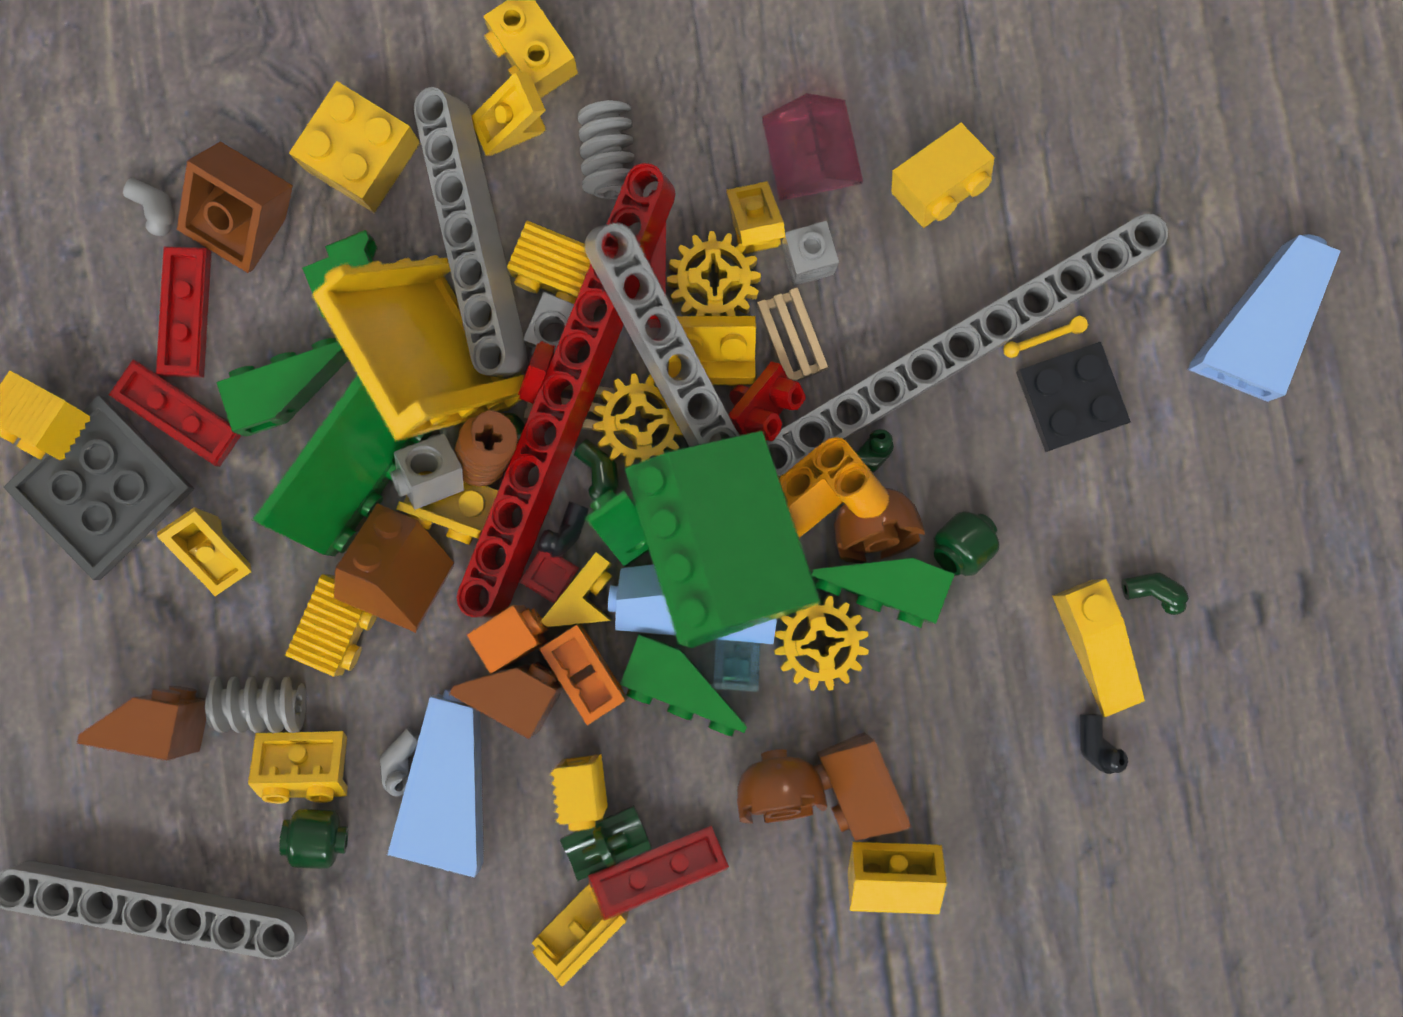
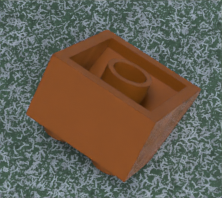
M220 141L187 160L177 230L243 271L250 273L254 270L286 220L293 185Z
M377 503L335 568L334 599L416 633L452 571L454 562L418 520Z
M536 662V664L522 665L454 685L449 694L530 739L542 728L561 694L563 686L557 681L558 678L550 667Z
M169 686V690L153 688L150 695L133 697L78 734L77 744L165 761L199 752L206 724V699L196 697L197 690L182 686Z
M863 732L816 752L821 763L814 766V768L821 777L825 791L832 788L838 805L831 807V810L841 833L849 830L855 841L903 831L912 827L877 744L869 735Z

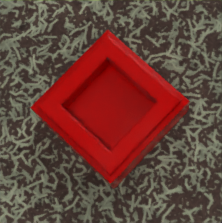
M543 341L537 343L518 392L519 399L531 404L534 403L547 372L555 348L554 345Z
M539 550L521 578L520 583L555 604L572 583L580 568L563 557L553 558L550 557V553H544Z

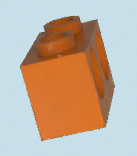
M513 605L467 634V637L490 674L504 670L545 644L547 640L542 633L546 632L548 628L540 622L542 617L535 608L530 610L525 605Z
M582 624L575 625L539 648L586 725H589L627 700L628 696H626L623 688Z

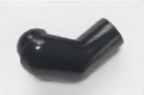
M569 501L558 533L549 529L544 530L538 543L539 550L544 553H550V557L553 558L562 557L579 539L589 508Z
M1080 714V750L1083 757L1103 773L1123 772L1128 765V757L1122 749H1116L1103 738V716L1101 714Z

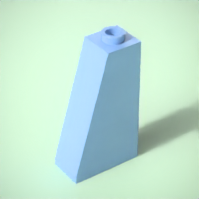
M1310 234L1298 235L1283 244L1193 358L1188 370L1267 402L1285 396L1340 250L1328 246L1327 241L1323 238Z
M654 564L621 568L618 586L610 585L608 597V612H616L615 630L675 635ZM777 619L719 639L773 644Z
M445 689L443 695L437 694L429 698L387 855L475 877L481 870L484 861L480 711L450 695L451 689Z

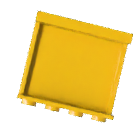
M433 255L424 260L417 261L404 258L389 264L374 261L360 267H351L349 264H343L329 271L325 275L326 282L312 294L396 441L466 422L468 419L487 410L496 412L508 411L521 401L518 392L525 375L504 379L480 374L474 368L457 297L444 277L450 272L447 257L439 258L438 255Z

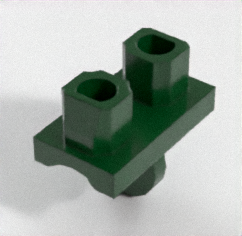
M634 805L595 822L596 826L593 828L578 830L560 839L577 881L652 848Z

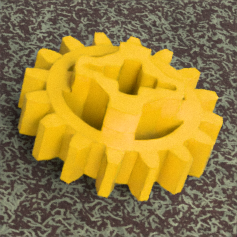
M714 231L709 232L708 241L703 243L697 235L692 236L693 248L691 249L680 245L678 253L682 260H670L669 268L676 272L677 275L668 276L667 285L678 288L671 294L672 303L684 302L681 308L682 316H687L692 311L696 313V316H736L735 311L737 309L745 314L750 311L746 298L757 299L759 293L750 284L759 283L761 273L750 271V269L757 265L756 256L744 257L747 246H742V243L736 248L732 246V234L727 233L723 241H717ZM721 254L731 258L738 266H730L721 258ZM705 255V259L697 268H689L695 259ZM711 264H715V272H717L720 279L716 296H713V288L710 287L708 280ZM738 288H741L739 294L732 301L723 305V299L730 291H738ZM688 290L690 293L698 292L707 301V305L696 301L689 294Z
M636 373L631 374L629 385L627 386L620 379L614 380V394L606 390L602 391L600 397L606 403V406L594 407L593 413L602 417V421L593 424L592 431L604 433V437L597 445L599 448L606 447L607 445L613 448L609 456L610 460L613 461L621 454L625 456V467H629L634 463L635 459H639L642 462L650 459V457L664 454V449L668 451L679 449L673 437H683L679 426H677L659 389L654 386L651 374L645 383H639ZM646 395L655 398L663 406V409H657L647 402ZM627 396V410L623 414L611 416L614 405L620 399ZM636 411H640L642 418L654 420L643 428V432H639L637 425L626 423V421L634 417ZM667 427L663 440L652 448V434L654 431ZM614 434H623L633 442V449L623 445Z
M826 596L823 605L817 604L795 612L792 618L786 615L780 617L781 621L787 626L785 631H775V637L783 640V646L773 649L774 654L785 655L787 659L781 664V670L784 672L793 668L795 673L792 681L798 684L806 677L808 678L809 689L814 691L819 681L824 682L827 690H833V679L837 677L845 684H848L850 679L847 671L850 668L856 671L862 670V666L856 661L857 655H868L869 653L868 649L859 646V640L869 636L868 631H857L855 627L862 620L861 615L857 614L848 617L846 613L850 604L847 602H843L837 609L834 608L833 596ZM824 613L840 620L846 630L835 631L826 624ZM807 617V630L801 638L792 640L796 626ZM821 630L823 636L834 639L840 638V640L833 641L832 644L825 646V654L820 655L819 650L814 648H801L802 645L809 644V641L815 640L816 632ZM849 646L844 661L834 668V658L842 647ZM808 655L814 659L818 672L804 668L796 660L795 656Z

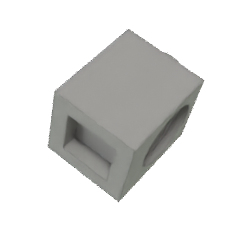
M827 221L785 232L782 249L793 286L835 274L839 260Z
M543 292L523 338L527 347L532 349L531 356L537 343L543 341L555 346L551 357L552 360L559 340L549 342L543 339L544 329L552 323H560L566 326L574 304Z
M445 434L394 452L396 470L391 472L393 484L400 497L408 496L414 510L464 491L462 466ZM424 471L433 472V473L428 474V475H419V474H418V473L424 472Z

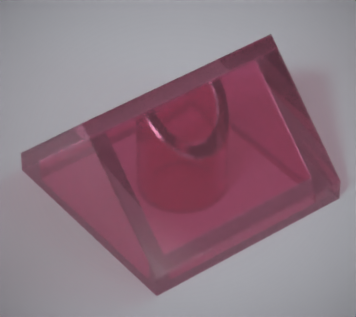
M806 93L762 117L779 201L863 183L845 100Z

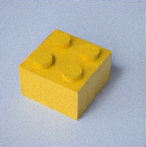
M336 81L289 154L304 170L375 213L420 142L409 125Z

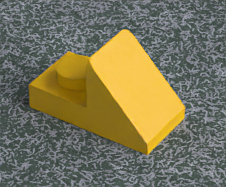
M529 71L515 72L471 116L474 130L486 156L504 151L534 138L546 130L540 117L546 109Z
M768 181L726 190L737 244L742 243V246H747L745 254L780 246V238H785L784 221Z
M194 507L157 532V537L214 596H217L252 572L251 564L223 535L221 520L218 516Z
M596 552L540 622L546 627L611 621L612 619L586 599L590 592L597 596L608 584L612 575L607 571L612 566V563Z

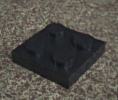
M1101 341L1028 366L1016 372L1045 452L1131 422Z

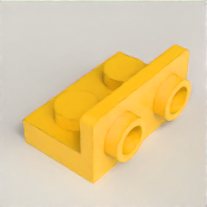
M676 316L712 385L736 386L753 384L755 382L756 316ZM673 355L669 359L668 375L671 378L676 377L681 370V360L677 355Z
M424 471V472H420V473H418V474H419V475H428V474H431V473H433V472ZM463 481L464 491L415 510L406 495L404 502L399 501L396 509L418 520L427 530H430L433 522L448 528L446 537L471 545L473 537L479 539L499 490L487 486H473Z
M344 731L255 733L248 785L263 801L275 804L286 803L289 801V798L306 797L307 800L312 802L325 803L332 801L333 797L347 796L348 786L343 781L347 736Z

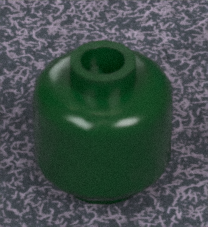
M968 511L957 513L934 537V557L944 570L954 573V576H959L960 574L973 576L977 574L999 551V539L996 535L997 527L995 523L984 514L976 515Z
M299 809L293 813L290 820L285 819L283 821L279 845L280 856H287L288 863L295 868H329L335 863L337 853H346L348 826H340L338 813L333 810Z

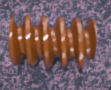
M484 411L468 419L460 429L454 453L462 466L463 481L469 485L481 487L491 485L499 480L506 471L516 449L518 439L516 429L510 419L500 412Z

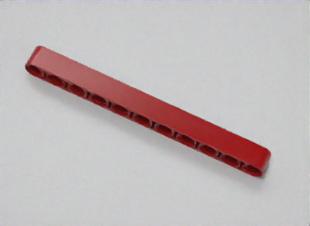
M641 163L634 166L625 178L607 222V225L622 224L627 228L634 223L641 222L640 231L635 238L648 263L651 260L675 200L676 193L673 184L658 167L651 163ZM657 181L656 191L650 196L643 197L646 186L651 182ZM607 233L603 237L601 243L602 251L611 259L617 254L619 244L614 235ZM590 264L459 586L457 603L460 610L467 616L493 618L508 609L624 326L592 264ZM630 274L624 281L623 289L628 298L634 299L640 283L636 276ZM606 303L607 312L601 320L594 322L595 310L601 304ZM589 344L590 354L588 358L578 363V351L584 345ZM568 385H572V398L566 404H562L561 393L563 389ZM554 425L556 427V438L551 444L546 445L544 439L545 432ZM537 466L540 473L539 479L531 487L528 482V475L530 470ZM520 506L523 517L520 524L515 527L512 523V513ZM503 547L506 559L503 566L499 568L495 557L499 548ZM483 588H486L489 593V602L485 608L481 606L479 601V595Z

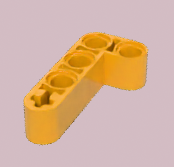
M839 437L830 438L822 442L779 478L799 538L843 502L852 513L861 518L879 516L889 503V494L885 487L847 441Z

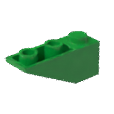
M336 338L323 339L312 344V350L298 355L295 352L278 354L270 359L271 364L257 369L254 366L240 367L229 372L230 378L216 382L232 432L248 437L288 423L349 360L340 342Z
M610 490L590 504L594 512L585 518L623 566L627 567L650 551L636 505L625 491L617 495L613 490Z
M915 558L810 570L812 578L817 580L815 585L817 589L838 597L842 590L858 595L856 604L877 612H881L883 606L899 611L897 620L918 628H922L924 621L933 624L937 623L955 575Z
M639 634L620 682L621 686L628 688L626 696L649 705L653 698L669 704L667 712L690 721L694 714L710 720L708 725L710 729L733 737L735 730L745 733L746 723L681 649Z

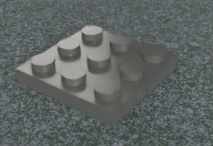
M98 395L83 410L84 413L90 416V422L85 423V429L80 431V437L75 438L76 444L70 445L71 451L65 453L66 459L58 460L47 453L42 460L34 457L3 487L93 580H101L195 489L107 398Z

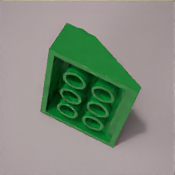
M357 375L253 520L322 555L336 556L338 552L343 554L358 534L355 528L363 517L368 518L377 503L381 505L383 496L380 494L389 481H392L391 472L396 470L394 452L427 440L433 431L396 441L361 378Z
M763 431L667 452L624 468L678 644L692 648L821 603Z

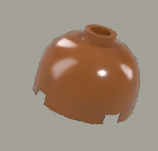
M885 488L889 494V503L879 516L869 518L857 517L843 504L836 514L834 523L835 540L840 559L854 563L867 562L865 558L866 553L880 551V559L902 553L917 545L921 541L919 534L925 535V530L915 504L903 493L890 488Z
M785 749L761 753L762 761L750 765L740 777L737 787V805L740 822L753 824L752 815L763 814L765 823L788 821L813 815L812 806L814 805L822 812L827 809L825 789L817 770L812 764L802 758L788 757L787 750Z

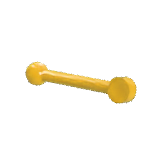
M1076 316L1071 319L1068 325L1019 343L1014 341L1007 342L1003 347V353L1009 358H1015L1024 349L1070 332L1081 334L1087 329L1088 322L1083 316Z

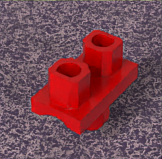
M771 361L750 388L744 385H736L731 390L729 397L734 404V408L728 416L740 436L763 431L766 440L773 442L781 432L782 421L779 417L780 413L784 408L798 410L806 400V395L799 382L787 377L780 363Z

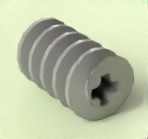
M612 100L595 102L585 106L578 113V122L582 125L579 130V138L583 142L580 147V155L585 159L581 164V171L586 176L582 181V188L586 193L598 198H618L625 178L631 170L623 168V165L635 160L633 153L622 151V148L634 144L632 136L621 134V131L632 127V120L620 117V114L631 111V106L627 103Z
M214 676L210 681L205 701L207 724L210 728L214 727L218 732H228L232 728L236 733H242L250 728L254 733L264 732L267 728L272 733H278L285 728L289 733H297L303 727L305 720L306 687L303 683H300L298 689H293L291 678L284 677L280 689H276L273 677H266L262 689H258L257 679L255 677H248L245 688L241 689L239 678L232 676L228 681L227 688L223 689L221 677Z

